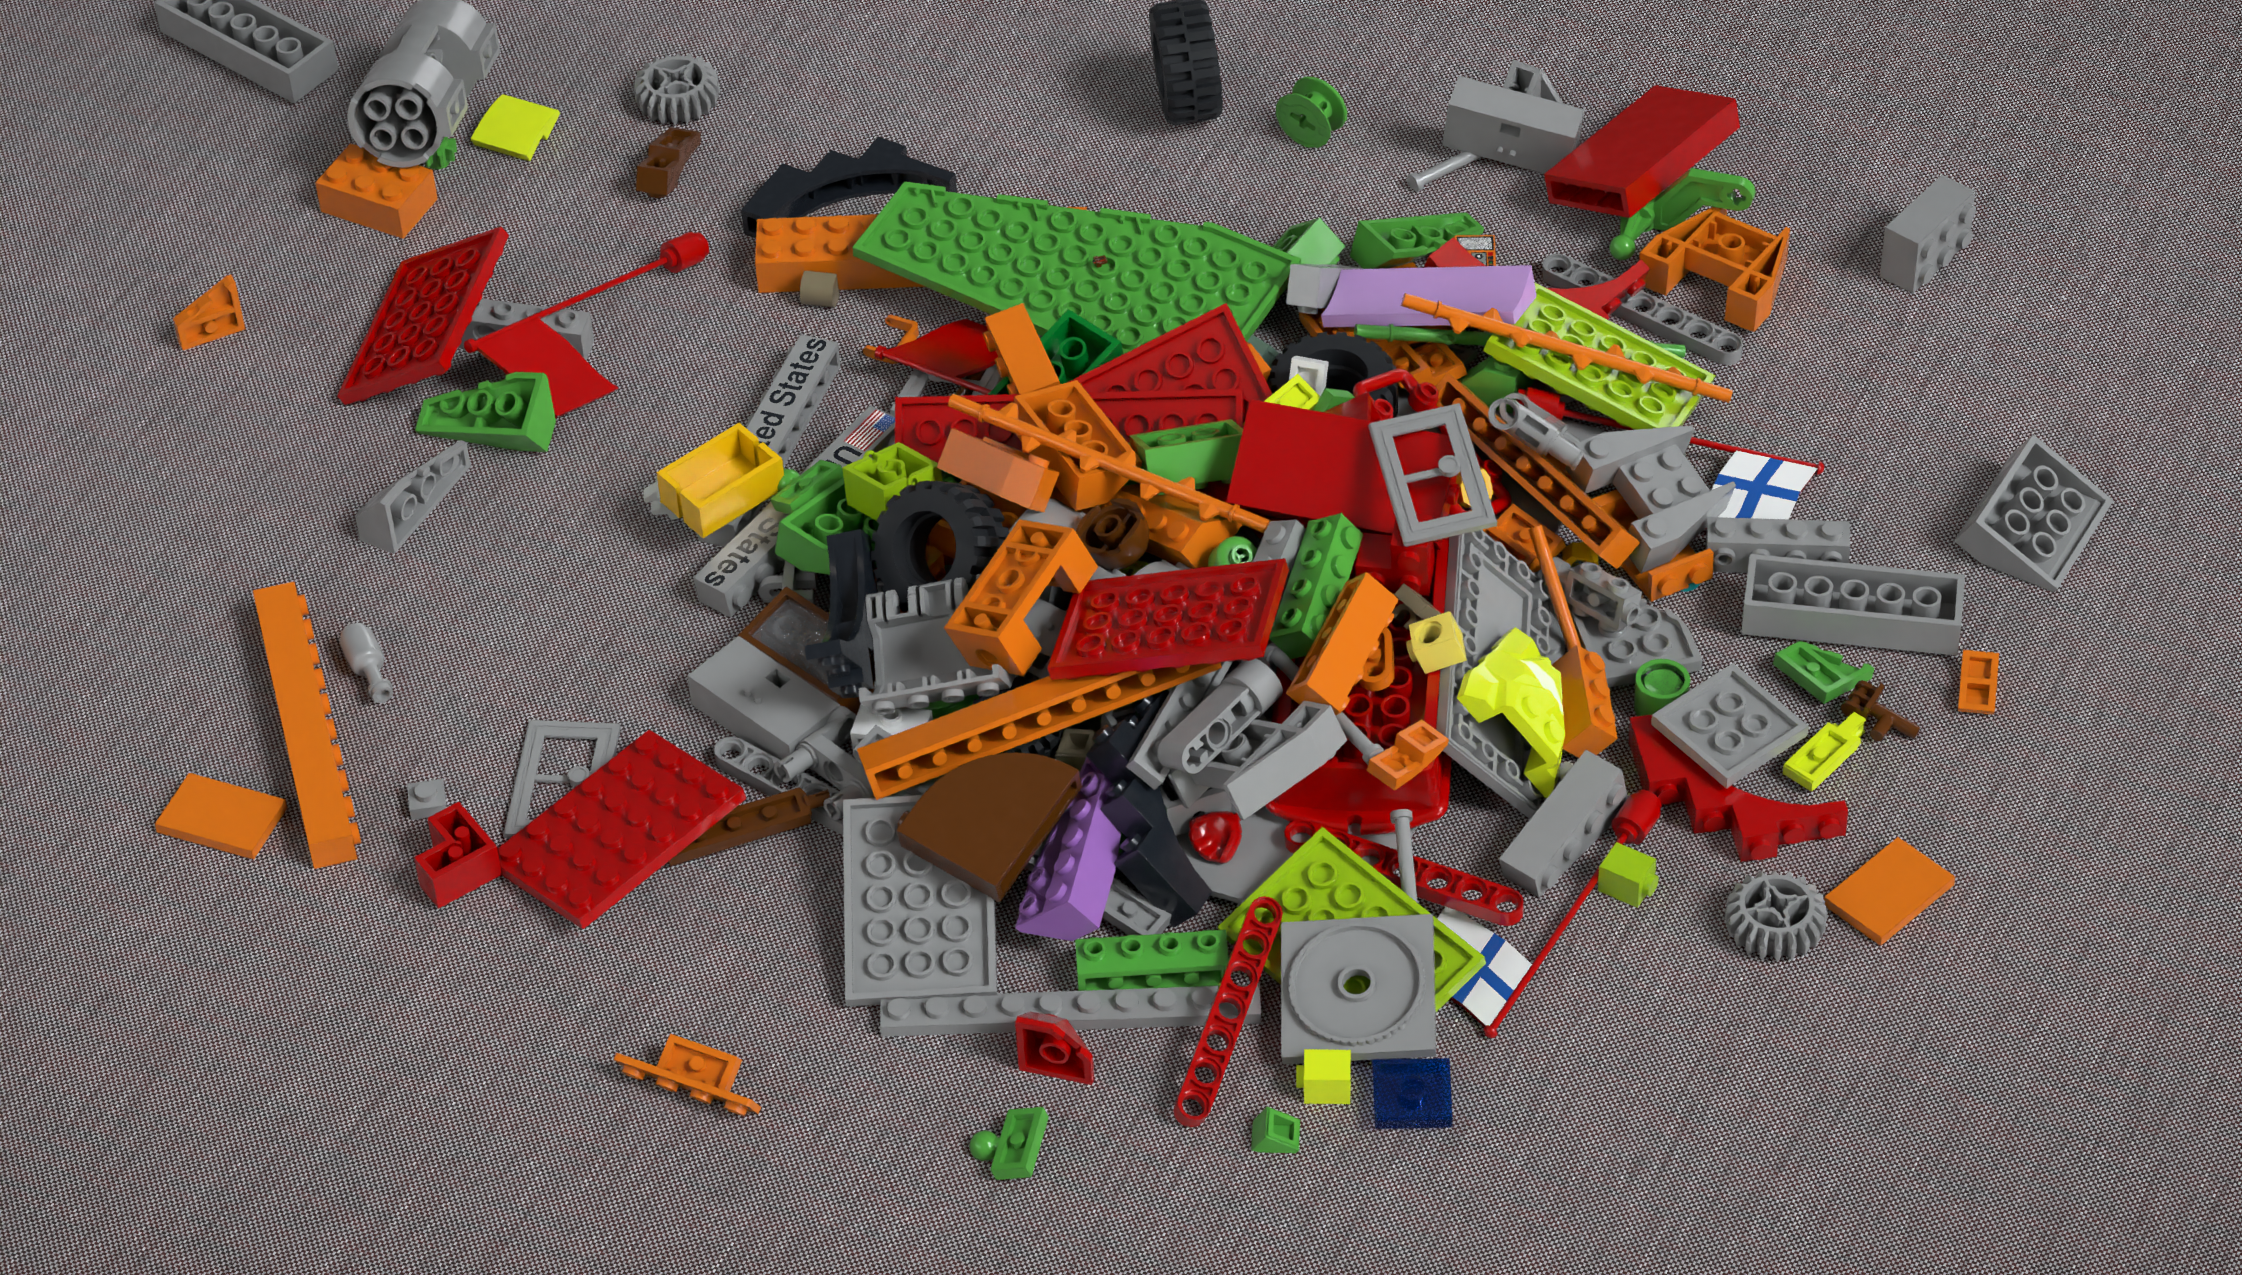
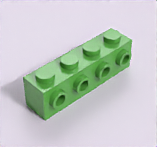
M1342 513L1309 521L1269 637L1290 659L1307 655L1342 588L1349 579L1363 533Z
M1226 930L1168 932L1164 934L1105 938L1092 937L1075 940L1078 991L1219 986L1229 960Z

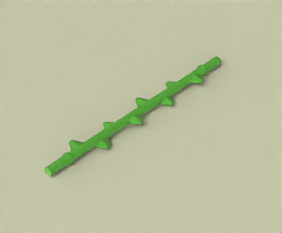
M1355 324L1354 335L1356 334L1368 339H1384L1388 342L1400 340L1445 343L1448 345L1485 346L1487 340L1493 334L1475 331H1462L1460 334H1456L1453 330L1413 328L1410 326L1396 327L1393 324L1388 326ZM1654 343L1681 358L1685 357V345Z

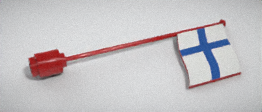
M1528 387L1527 390L1518 389V393L1526 395L1530 401L1561 421L1563 416L1621 429L1634 430L1630 427L1622 426L1612 419L1565 409L1566 402L1559 401L1560 394L1531 387ZM1516 398V401L1524 406V403ZM1692 437L1689 442L1694 445L1734 453L1718 474L1712 488L1713 490L1733 481L1736 484L1726 510L1718 516L1723 518L1789 519L1800 493L1815 473L1820 475L1825 469L1824 464L1820 461L1818 464L1695 437Z
M1638 790L1627 798L1612 820V828L1618 838L1616 842L1622 845L1624 843L1640 844L1645 840L1661 815L1660 809L1662 804L1655 794L1647 790ZM1599 867L1532 964L1506 940L1475 922L1465 913L1445 907L1438 916V920L1485 956L1486 964L1450 1000L1463 1007L1484 1027L1483 1032L1486 1037L1495 1038L1498 1035L1496 1029L1598 882Z

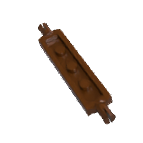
M798 787L739 805L668 861L670 866L810 824L811 810L824 806V800L830 798V793L826 789L807 796Z

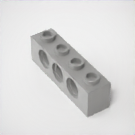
M481 299L475 308L472 321L467 326L462 337V343L458 348L465 349L464 341L470 338L477 340L549 307ZM562 309L541 318L544 323L564 337L587 361L594 344L590 312Z

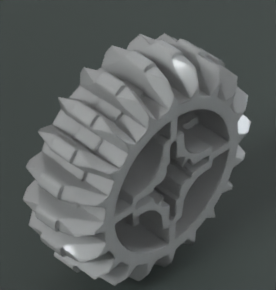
M678 52L676 56L670 57L665 54L663 59L654 58L653 64L645 63L643 70L637 71V77L633 85L635 102L642 111V114L649 115L651 121L660 119L662 125L668 121L676 125L680 121L688 124L689 120L693 118L700 120L701 114H710V108L716 107L720 93L719 78L711 63L704 62L703 57L694 59L691 53L687 56H681Z
M1774 869L1771 875H1765L1759 870L1756 878L1746 875L1743 883L1735 884L1733 892L1729 893L1724 919L1726 920L1729 936L1734 937L1736 946H1745L1747 955L1758 952L1761 960L1769 955L1774 956L1776 962H1778L1781 956H1787L1793 961L1796 952L1806 956L1809 947H1817V943L1823 937V933H1825L1828 912L1823 894L1817 893L1816 884L1806 885L1804 876L1794 879L1791 871L1786 875H1778Z

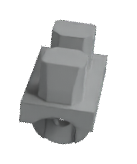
M785 560L784 574L765 577L760 583L759 595L764 602L769 604L780 593L771 589L782 588L783 590L787 586L815 604L814 590L799 589L817 588V573L802 571Z

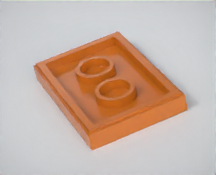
M188 773L156 821L155 828L156 832L254 860L288 807L286 799Z
M1897 837L1824 897L1825 906L1881 946L1953 887L1955 876Z

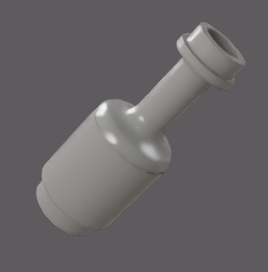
M352 623L346 626L340 634V647L351 670L358 676L367 677L370 683L368 694L376 703L388 701L393 696V686L388 679H383L379 671L384 664V654L373 631L362 623Z

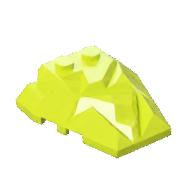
M1514 627L1508 630L1491 647V653L1482 656L1478 660L1479 665L1468 670L1464 674L1457 699L1478 723L1500 713L1506 716L1532 746L1524 775L1545 798H1548L1555 789L1558 780L1565 739L1561 672L1551 666V661L1548 657L1540 655L1531 637Z

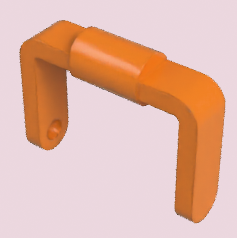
M888 315L885 322L888 326L907 331L897 346L917 339L919 335L917 322L895 315ZM866 345L863 349L864 355L869 358L890 364L898 363L887 358L883 360L875 358L874 354L877 347Z

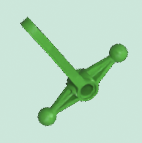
M1691 168L1631 218L1620 216V235L1613 238L1610 242V253L1619 261L1628 260L1635 253L1636 246L1634 241L1643 232L1652 229L1666 231L1682 223L1703 205L1735 211L1745 210L1753 202L1756 193L1755 186L1747 178ZM1733 190H1740V195H1743L1742 198L1736 197V192Z

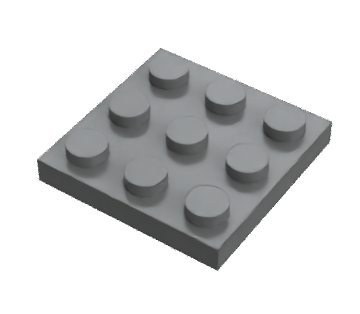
M1734 663L1652 714L1651 720L1652 726L1725 788L1730 787L1808 736L1809 727Z

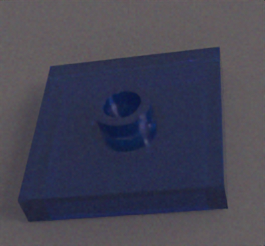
M1450 1058L1372 1059L1375 1129L1453 1127Z

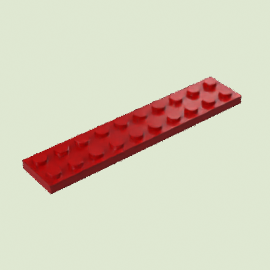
M1243 388L1087 392L1127 443H1129V435L1230 419L1241 428L1244 427ZM1021 394L962 395L961 397L981 405L987 404L991 409L999 411L1011 402L1014 403V396ZM951 396L895 397V444L900 442L937 463L940 460L952 428L981 440L985 436L1022 451V442L1015 433L985 421L983 423L979 422L978 418L948 407Z

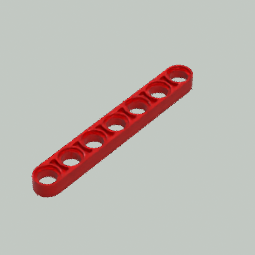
M1298 819L1286 826L1284 831L1285 845L1291 853L1294 854L1306 843L1293 841L1291 838L1295 834L1307 833L1312 837L1323 827L1361 858L1369 855L1377 857L1379 861L1371 866L1401 889L1400 877L1393 873L1395 869L1399 868L1396 849L1310 820ZM1413 855L1417 897L1498 925L1511 926L1522 919L1524 901L1518 891ZM1439 878L1445 880L1448 884L1443 888L1434 889L1427 883L1432 879ZM1468 890H1476L1482 896L1477 900L1471 901L1463 898L1462 894ZM1502 902H1512L1517 906L1511 912H1502L1497 909V905Z
M1258 897L1252 902L1245 914L1174 1103V1116L1184 1126L1197 1127L1201 1125L1211 1111L1282 920V908L1271 897ZM1257 908L1269 910L1273 915V922L1261 923L1255 917L1254 911ZM1247 939L1257 941L1261 945L1262 953L1259 955L1247 953L1243 948V941ZM1243 971L1248 975L1250 985L1241 987L1234 984L1231 979V973ZM1225 1002L1233 1004L1238 1010V1017L1233 1019L1224 1017L1219 1011V1005ZM1213 1034L1221 1036L1226 1042V1049L1222 1051L1213 1050L1207 1043V1037ZM1207 1067L1214 1074V1081L1202 1083L1196 1078L1195 1069ZM1188 1099L1197 1101L1202 1107V1114L1199 1116L1187 1114L1182 1106L1183 1101Z

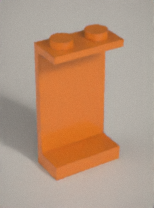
M1617 489L1592 498L1627 531L1632 522L1639 520ZM1688 544L1670 562L1643 573L1639 572L1629 557L1621 566L1652 602L1686 589L1690 583L1700 584L1712 579L1714 552L1709 548L1695 553Z

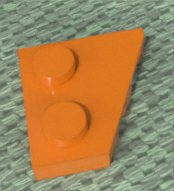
M231 274L225 276L173 318L178 343L182 351L245 330L237 287Z

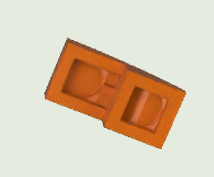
M1963 650L1958 700L1959 712L1994 715L1999 653Z
M1421 719L1397 733L1395 744L1392 747L1369 759L1367 771L1391 789L1396 790L1427 767L1448 745L1449 739Z

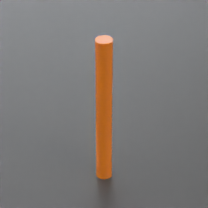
M1540 525L1529 529V533L1567 650L1569 651L1575 645L1581 646L1543 527Z

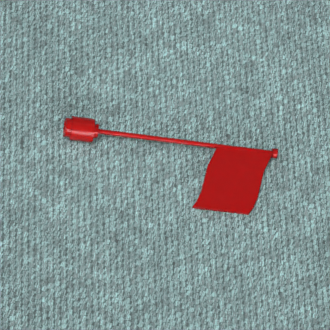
M687 232L666 241L660 247V259L477 340L470 338L464 341V348L468 353L480 352L503 370L506 375L514 372L546 374L555 418L563 416L617 391L619 387L599 374L564 337L544 323L541 318L661 265L672 273H678L699 264L709 254L708 241L699 232Z
M968 319L943 325L914 341L888 350L886 347L879 345L874 354L877 359H890L984 395H988L992 390L961 378L984 371L995 365V359L998 358L996 351L989 352L985 343L983 333L988 331L987 326Z

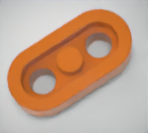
M1387 627L1382 630L1378 638L1380 642L1379 647L1372 656L1367 658L1363 666L1365 672L1359 684L1369 691L1383 690L1394 679V644L1391 632Z

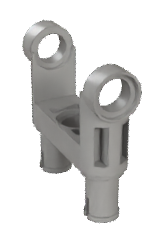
M1511 393L1490 405L1488 410L1490 423L1495 428L1504 430L1540 455L1544 454L1546 456L1548 453L1569 466L1573 471L1584 457L1586 452L1574 445L1581 440L1567 431V424L1530 401L1526 395ZM1517 398L1524 403V406L1513 399ZM1506 404H1509L1514 409V418L1507 414ZM1498 406L1501 417L1508 424H1503L1497 420L1495 410Z
M845 706L837 708L828 718L826 725L801 740L796 747V751L774 763V771L780 780L783 779L784 783L790 782L806 769H812L841 790L824 800V808L830 817L833 816L834 820H838L843 816V799L875 798L863 765L840 748L841 745L849 741L847 738L850 736L857 716Z

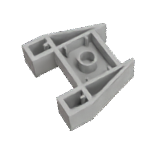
M1692 425L1603 432L1575 443L1576 447L1584 450L1586 453L1574 471L1567 465L1565 467L1577 486L1585 493L1613 483L1639 520L1631 523L1628 532L1641 543L1628 557L1640 573L1670 562L1707 527V517H1718L1726 510L1736 487L1733 481L1710 490L1684 454L1695 430Z
M1303 701L1282 724L1268 722L1264 713L1260 717L1255 718L1200 772L1191 774L1170 769L1168 776L1185 808L1189 809L1209 787L1225 790L1239 818L1245 820L1333 758L1336 751L1347 741V738L1331 705Z

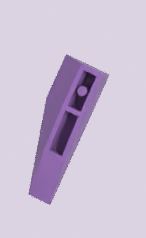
M1087 756L1080 771L1082 788L1053 827L1027 879L1028 886L1024 899L1019 906L1020 913L1015 926L1019 932L1074 941L1100 927L1115 874L1116 865L1114 863L1118 857L1121 831L1100 810L1109 797L1106 791L1112 783Z

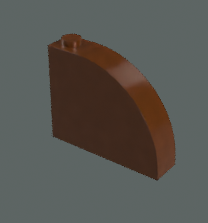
M1001 753L972 760L953 769L937 780L926 790L911 811L903 813L897 823L896 830L900 845L918 857L1000 902L1082 788L1080 773L1078 769L1062 761L1032 753Z

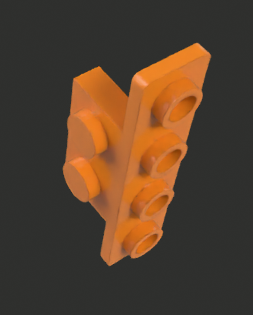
M673 1034L669 1035L657 1066L620 1053H616L613 1060L623 1067L621 1073L631 1078L643 1081L646 1075L657 1079L655 1085L676 1093L680 1087L691 1091L689 1096L700 1102L711 1104L712 1099L724 1102V1109L740 1116H745L747 1111L755 1114L760 1112L761 1106L753 1100L730 1092L742 1062L737 1056Z

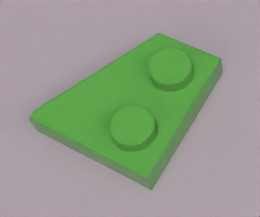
M1798 641L1775 653L1773 661L1774 666L1823 704L1852 690L1858 681L1863 680L1867 682L1871 680L1874 672V667L1864 663L1861 669L1842 663L1843 655L1821 650L1817 646L1803 641Z

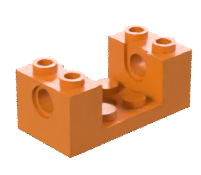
M1019 519L944 626V629L969 666L992 670L993 664H999L1009 674L1024 676L1042 650V647L1024 622V618L1046 586L1061 587L1063 591L1080 594L1097 570L1098 565L1074 528Z

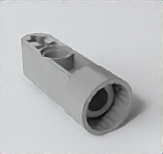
M1258 659L1243 660L1224 678L1222 684L1163 738L1158 747L1160 763L1164 767L1191 774L1200 772L1255 718L1260 717L1282 696V685L1276 674Z

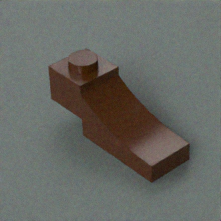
M670 127L649 144L648 158L637 166L636 191L647 192L649 197L663 198L677 188L678 179L686 162L694 150L701 144V132Z

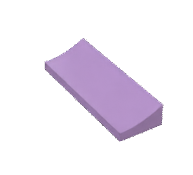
M1532 265L1341 269L1334 294L1321 317L1323 327H1355V324L1388 326L1389 324L1394 326L1450 325L1446 319L1439 317L1435 319L1433 315L1402 307L1403 295L1407 293L1434 302L1439 300L1444 305L1482 316L1491 308H1495L1503 322L1515 324L1537 297Z

